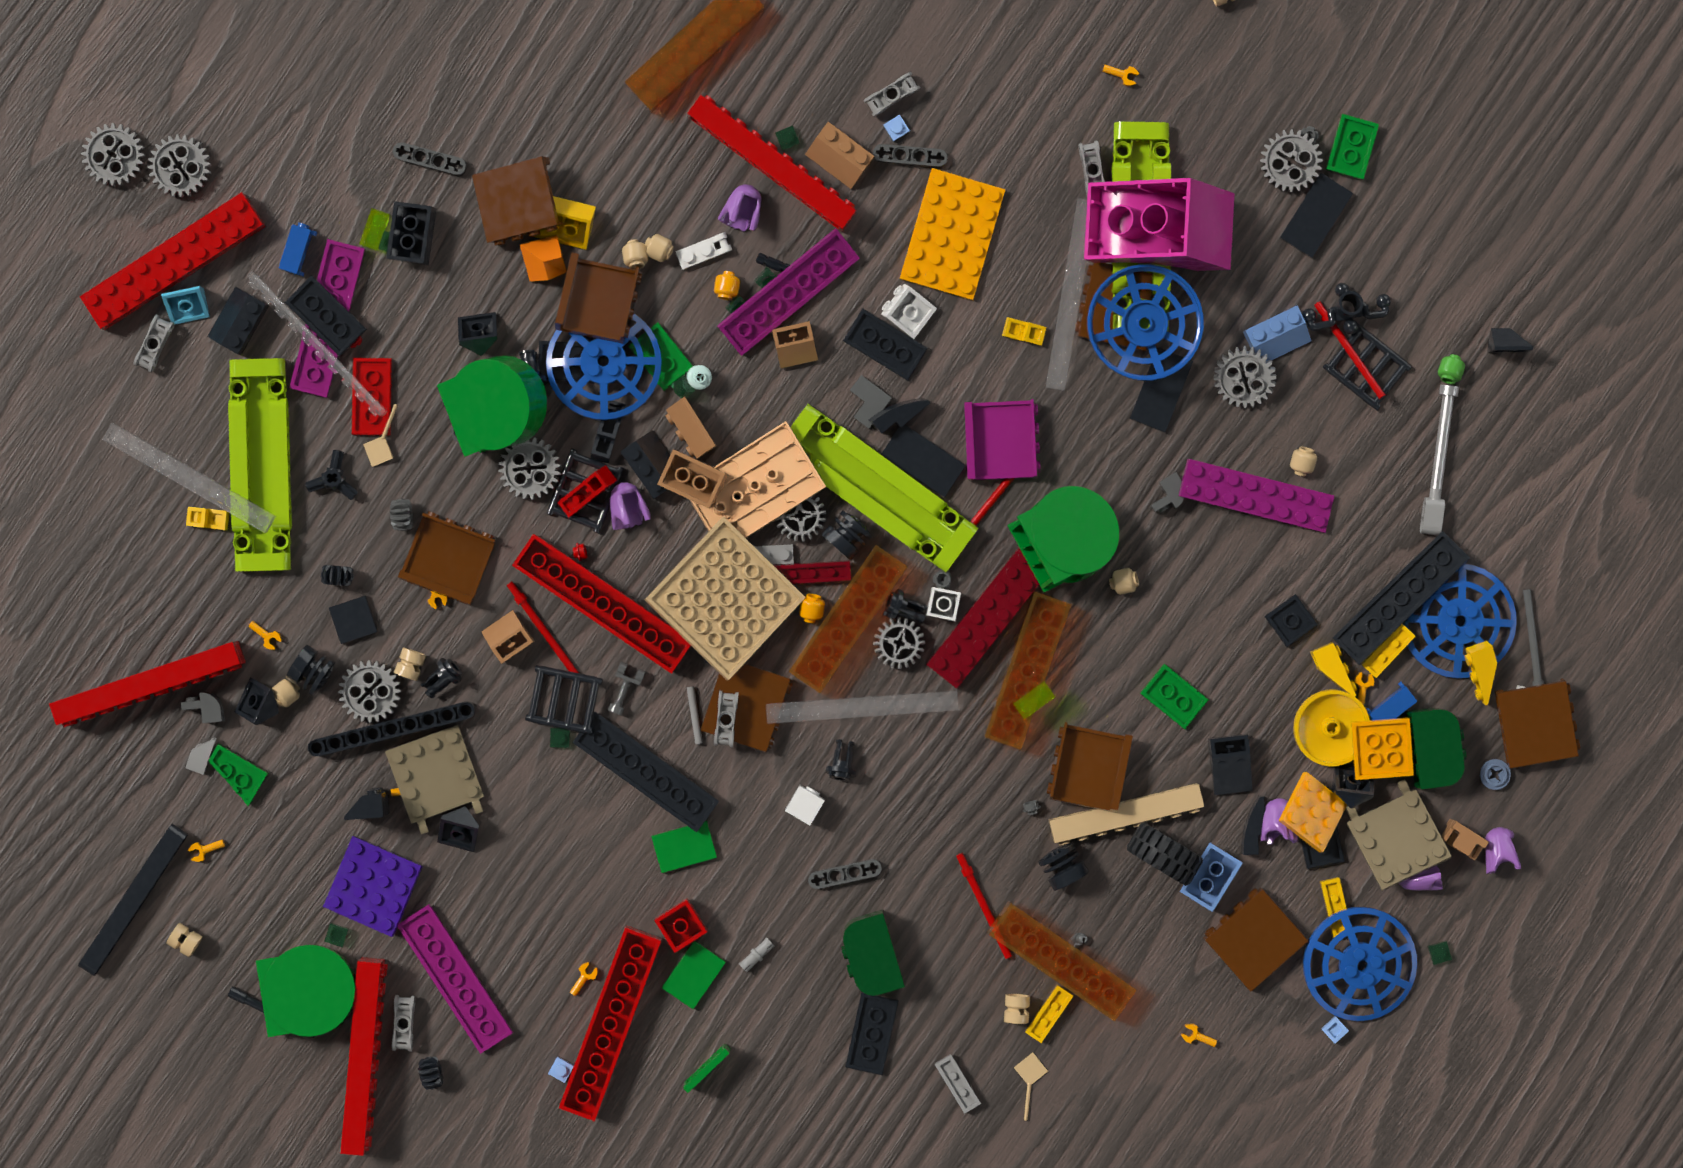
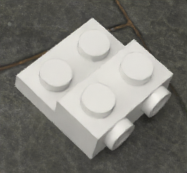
M903 284V286L899 285L893 293L895 296L891 302L887 301L883 305L881 315L914 339L937 308L910 286Z

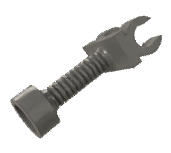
M620 662L615 676L622 678L624 682L616 702L610 703L608 711L621 716L625 709L622 707L624 696H626L628 691L627 689H629L631 683L641 685L646 672L638 669L635 679L627 677L624 673L628 664Z

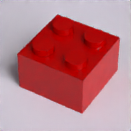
M688 898L654 919L674 953L708 931Z

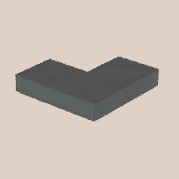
M861 375L850 391L864 401V404L854 418L869 429L872 424L868 419L882 411L891 400V397Z

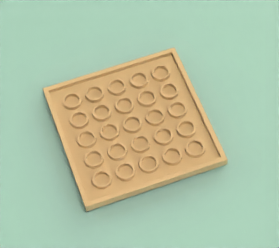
M722 517L644 600L726 680H729L806 597L725 517Z

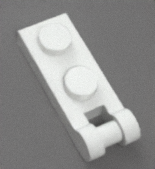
M726 232L676 251L682 270L732 251L731 245H728L726 240ZM719 242L721 248L716 250L714 243Z

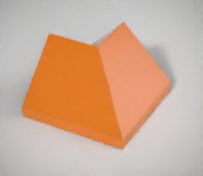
M557 235L520 244L530 282L550 280L567 272Z

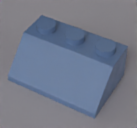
M1298 305L1243 331L1250 348L1254 347L1255 353L1260 349V356L1267 354L1266 361L1273 360L1311 342L1306 322Z
M1209 843L1201 856L1203 858L1202 865L1191 883L1187 886L1183 885L1180 892L1213 912L1243 862Z

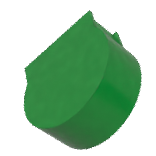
M496 356L474 361L463 367L454 378L437 385L464 457L478 451L482 453L487 450H498L524 443L538 432L545 419L547 396L543 382L529 364L516 357Z
M1066 486L1053 490L1031 510L1017 516L1018 520L1007 525L1044 593L1062 583H1076L1092 576L1109 562L1117 549L1119 541L1118 521L1111 506L1099 494L1079 486Z
M303 945L292 948L279 957L256 960L268 1037L290 1033L299 1036L322 1035L340 1026L352 1012L356 977L350 964L338 952L320 945Z

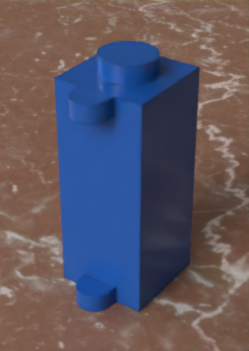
M298 222V225L292 224L278 268L304 277L305 273L301 272L311 237L312 235L317 236V232L309 230V226Z
M1400 681L1398 683L1400 687L1371 711L1368 707L1366 710L1370 720L1396 719L1414 705L1417 700Z

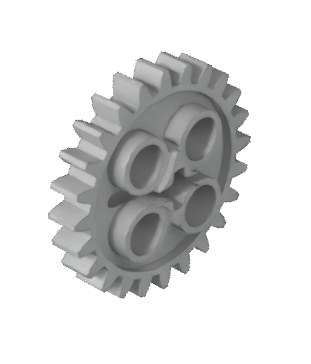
M112 123L111 128L104 124V130L97 127V134L92 131L90 132L92 139L85 138L89 144L82 145V147L87 149L86 152L81 153V155L87 157V159L82 161V163L88 164L85 170H92L90 176L95 177L97 175L96 181L100 182L103 179L104 185H107L109 181L111 186H115L116 181L121 186L123 185V180L129 183V176L136 178L134 171L141 172L138 165H144L140 158L145 157V155L140 153V151L145 148L138 146L142 140L135 139L137 134L135 132L130 134L131 129L128 127L123 131L124 127L122 124L118 126V129L114 123ZM109 137L114 138L112 146L106 145V139ZM125 147H130L131 149L128 156H123L122 154ZM111 151L115 152L116 158L109 155ZM103 153L104 160L101 163H97L96 156ZM120 163V171L114 173L112 170L113 165Z
M1293 129L1290 130V134L1283 130V136L1281 137L1276 133V140L1269 138L1271 145L1265 144L1264 146L1268 150L1261 152V154L1266 156V158L1260 159V162L1266 164L1261 167V170L1268 171L1264 174V177H1271L1269 183L1276 181L1275 188L1281 184L1282 191L1286 189V186L1289 187L1290 192H1292L1294 186L1300 191V185L1302 184L1307 188V181L1314 183L1312 176H1319L1315 172L1316 169H1322L1321 166L1317 165V163L1323 161V159L1317 157L1322 154V151L1315 150L1319 144L1313 145L1314 138L1308 140V133L1301 136V130L1297 134H1294ZM1285 142H1291L1294 146V149L1289 153L1285 152L1282 148ZM1280 151L1290 158L1292 155L1295 156V161L1306 166L1307 169L1304 170L1294 163L1288 165V160L1279 156L1276 152ZM1301 152H1308L1310 160L1302 162L1299 159ZM1275 159H1281L1284 162V166L1281 169L1273 167ZM1293 168L1300 170L1301 174L1297 179H1293L1289 175L1290 170Z
M176 134L175 140L168 136L169 142L161 139L163 145L159 146L156 144L157 152L151 151L154 158H148L149 161L153 162V165L148 166L149 169L153 170L149 176L156 177L153 183H160L158 189L162 190L165 187L164 193L168 194L171 191L173 197L176 196L177 192L181 198L184 196V192L188 196H191V190L197 193L198 185L204 187L202 180L208 181L205 174H211L206 169V167L211 166V163L206 162L210 156L203 155L207 149H199L201 143L197 142L194 145L195 139L192 137L188 141L187 135H184L182 140L178 134ZM181 148H186L187 154L184 157L178 156V151ZM171 151L174 153L177 161L184 163L181 166L190 178L188 181L183 172L177 168V163L170 155ZM169 158L171 161L170 166L163 168V160ZM196 164L197 171L190 174L189 166ZM180 174V183L174 184L173 177Z
M1246 346L1243 347V351L1236 347L1235 353L1228 350V357L1223 354V361L1218 360L1217 365L1219 367H1215L1214 370L1217 373L1214 375V380H1217L1215 387H1220L1218 394L1224 393L1223 400L1230 398L1229 404L1236 401V407L1243 403L1244 408L1247 407V403L1254 407L1255 401L1261 404V397L1267 400V393L1272 394L1273 389L1271 387H1274L1276 384L1273 381L1276 379V374H1273L1275 367H1270L1272 360L1266 361L1267 354L1260 356V349L1255 353L1254 347L1247 351ZM1239 362L1243 363L1245 376L1248 377V386L1251 392L1247 391L1245 378L1242 377V368ZM1255 363L1257 367L1250 369L1247 367V364ZM1234 367L1238 370V372L1232 374L1228 371V369ZM1258 380L1262 384L1260 386H1254L1252 382ZM1240 385L1243 387V390L1235 391L1233 387Z
M533 438L532 442L529 439L525 443L514 445L512 450L506 448L508 455H501L505 461L499 462L504 468L498 470L500 473H504L500 480H507L504 487L511 486L510 493L516 490V497L523 493V499L530 495V498L534 500L535 494L542 498L541 492L548 495L547 488L554 489L552 482H559L555 475H561L560 472L556 471L557 468L561 467V465L556 464V461L560 458L553 457L556 450L549 451L551 445L548 444L544 447L543 440L537 444V438ZM537 453H542L543 455L541 463L534 461V456ZM518 455L524 456V462L521 465L515 463V458ZM529 464L533 467L547 466L546 469H533L531 473L526 470L513 471L514 468H527ZM539 472L545 474V479L542 482L536 481V475ZM519 474L526 476V481L523 484H518L517 482Z
M368 660L365 666L364 662L361 661L360 667L355 664L353 665L354 671L346 670L349 676H342L345 683H339V685L344 688L338 691V693L343 694L344 697L340 698L339 701L346 702L342 707H349L350 709L347 714L354 712V719L361 716V722H363L368 717V721L371 723L373 717H375L376 721H380V715L383 718H387L386 711L392 714L393 711L390 707L398 706L394 701L401 699L399 696H396V693L401 692L400 689H396L400 682H394L397 675L391 676L392 668L386 671V664L379 667V661L372 665L371 660ZM368 672L374 675L372 683H368L365 680V675ZM381 678L382 682L378 686H376L372 691L374 695H368L360 704H358V700L367 693L366 687H373L374 684ZM354 686L361 689V694L358 697L353 696L351 692ZM381 686H385L388 689V694L385 697L379 694ZM369 699L375 703L373 710H368L365 706L366 701Z

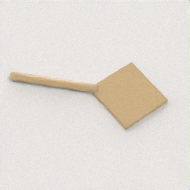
M397 404L393 406L382 437L363 444L372 467L393 459L386 435L398 407Z
M1033 1052L1014 1067L1027 1083L1025 1121L1028 1120L1031 1085L1048 1072Z

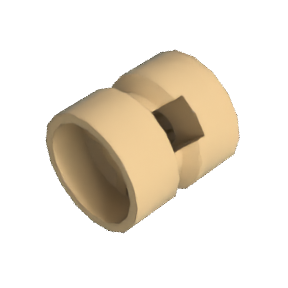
M403 647L400 654L401 662L397 663L394 673L417 681L421 672L419 666H423L426 655Z
M178 923L166 944L174 949L179 948L180 953L190 958L203 936L195 931L189 932L187 926ZM185 935L187 937L182 944L179 941Z
M1005 994V1006L1008 1008L1004 1011V1022L1014 1024L1029 1023V1012L1026 1009L1030 1007V996L1024 994Z

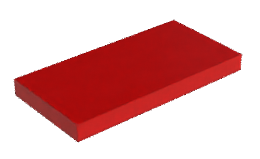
M353 358L352 435H382L391 414L392 358ZM391 425L389 427L387 435H391Z

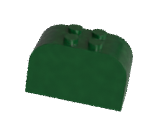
M1439 708L1405 711L1406 718H1410L1414 787L1429 789L1451 786L1457 783L1463 776L1464 760L1467 759L1465 748L1462 749L1464 732L1463 729H1460L1455 715Z
M879 910L851 919L843 930L844 946H841L844 960H849L847 965L849 977H854L858 989L867 995L876 996L904 988V981L883 911Z

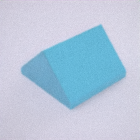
M200 286L161 294L170 321L175 324L210 317L205 291Z

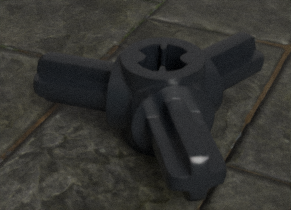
M333 450L330 468L327 467L326 472L321 473V477L305 483L308 492L326 487L327 490L332 488L336 491L338 489L349 500L356 497L357 490L345 481L344 470H341L344 456L343 451ZM337 474V482H330L331 478L329 476Z

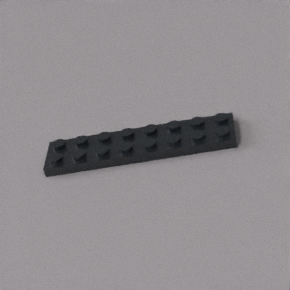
M1442 531L1332 639L1360 666L1440 589L1470 557Z
M595 711L591 724L593 733L580 732L572 743L692 830L698 832L719 803V800Z

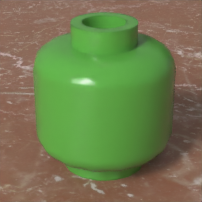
M1454 354L1442 358L1438 369L1440 380L1447 384L1459 382L1464 373L1465 363L1461 360V357Z

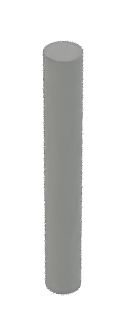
M692 686L687 687L695 744L703 743L695 689Z

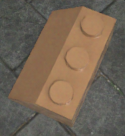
M827 122L805 154L850 189H852L874 159L871 153L829 122Z
M683 397L666 409L668 412L665 415L671 425L675 423L678 428L676 434L681 441L685 439L688 447H686V450L691 457L695 456L698 459L716 448L715 443L686 397Z
M673 449L657 485L710 509L721 492L728 474Z

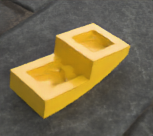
M1007 317L1002 336L1042 346L1046 327Z
M188 507L186 526L228 530L230 511Z

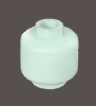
M695 365L687 372V383L694 389H705L712 381L711 371L703 365Z

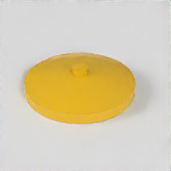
M1323 690L1311 695L1299 707L1293 725L1294 738L1301 752L1313 762L1323 766L1344 765L1354 760L1351 722L1370 721L1369 715L1363 704L1353 695L1341 690Z

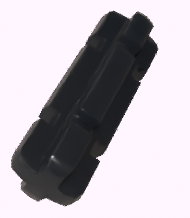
M759 253L756 258L757 263L765 264L766 267L778 272H783L790 266V264H783L782 261L770 256L768 258L762 253Z

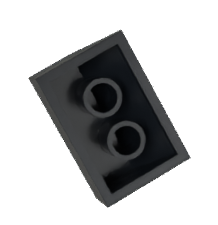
M394 201L386 259L429 266L437 209L427 205Z
M235 287L207 337L232 352L242 355L269 305Z
M652 430L623 449L621 454L653 499H656L668 490L657 484L670 454Z
M383 787L369 789L347 812L344 820L380 818L390 813L388 790L383 791Z

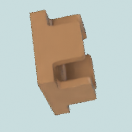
M1449 819L1446 824L1447 827L1441 835L1444 842L1467 856L1469 855V858L1472 860H1476L1481 850L1486 848L1489 843L1481 836L1452 819Z

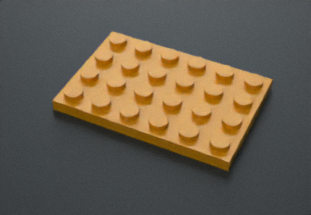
M932 168L899 279L973 300L1005 189Z

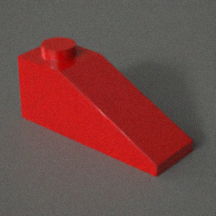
M605 465L591 474L557 503L566 515L571 517L613 485L617 479Z

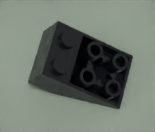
M1248 734L1208 738L1214 795L1252 791L1251 755Z

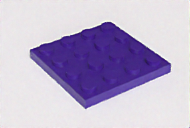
M352 836L323 907L390 937H394L423 866L356 836Z

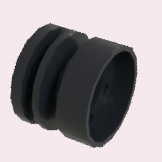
M843 510L840 514L846 520L842 522L837 517L835 519L840 527L836 529L829 525L821 535L851 561L859 552L854 544L858 542L863 546L866 545L860 537L864 535L870 540L873 536L869 533L867 527L855 516Z
M306 645L291 665L285 678L295 685L299 684L302 679L305 680L303 690L306 691L312 685L309 694L314 696L330 678L335 662L329 660L324 665L327 659L325 655L319 661L315 660L318 651Z
M1073 843L1051 850L1038 861L1040 866L1049 864L1043 869L1044 873L1053 871L1054 874L1048 878V881L1054 891L1072 884L1089 872L1083 861L1073 862V859L1079 855L1077 851L1069 854L1075 848Z

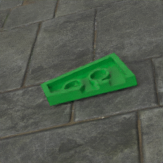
M220 744L216 746L208 760L231 785L232 789L244 800V803L250 806L268 772Z

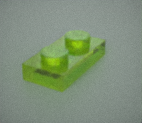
M371 208L359 245L378 251L390 214Z
M1043 681L1014 702L1013 705L1023 719H1026L1054 699L1055 695L1045 681Z

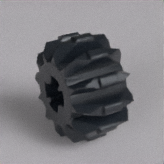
M324 565L322 566L320 577L323 584L350 586L354 574L351 567Z
M430 1056L421 1059L418 1063V1070L422 1086L426 1090L441 1087L444 1077L438 1058Z

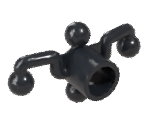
M1339 283L1335 287V293L1340 298L1336 301L1335 306L1328 310L1329 320L1315 323L1317 313L1310 308L1305 309L1302 316L1308 327L1313 331L1331 328L1337 321L1344 320L1346 321L1343 325L1344 331L1347 334H1355L1358 331V324L1353 319L1362 316L1368 320L1386 317L1389 314L1391 298L1387 294H1380L1376 299V304L1382 310L1370 312L1368 305L1363 302L1359 293L1350 291L1346 283ZM1342 302H1351L1354 306V312L1346 311L1342 306Z

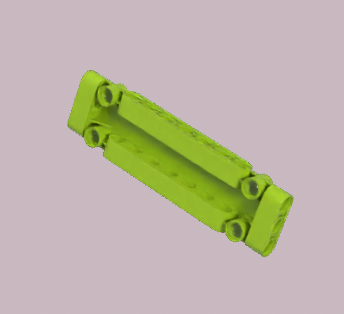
M1114 123L1112 182L1171 179L1169 123ZM1117 149H1126L1127 155H1119ZM1156 149H1163L1165 156H1158ZM1111 263L1113 265L1112 274L1130 266L1146 264ZM1156 265L1171 270V266ZM1144 271L1152 273V284L1161 285L1165 275ZM1126 275L1119 277L1113 282V297L1128 287ZM1171 283L1167 288L1169 292L1171 291ZM1152 290V295H1155L1156 291ZM1129 293L1121 298L1127 304L1126 308H1124L1125 310L1133 303L1132 296H1128ZM1163 296L1161 299L1165 303V308L1163 309L1165 313H1168L1170 301L1166 296ZM1114 312L1113 329L1121 327L1122 316ZM1142 318L1139 321V325L1141 328L1147 329L1150 326V322L1148 319Z
M285 359L229 360L230 400L228 402L231 524L232 531L234 532L235 571L291 570L290 439ZM277 382L282 386L279 393L273 391V385ZM240 383L243 386V391L240 394H236L234 388ZM280 536L286 539V544L283 547L277 544V539ZM241 537H245L248 542L244 548L240 547L238 543Z
M809 403L790 427L805 453L809 455L811 463L827 488L945 573L978 530L977 526L949 507L946 502ZM824 422H829L832 425V429L828 433L821 430V425ZM947 513H954L956 516L954 523H947L945 521ZM926 543L933 546V552L929 555L924 554L922 551V547Z

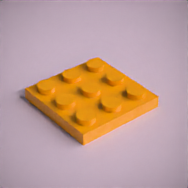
M1410 718L1351 722L1355 780L1414 776Z
M1303 772L1278 821L1315 850L1324 852L1347 804L1308 772Z

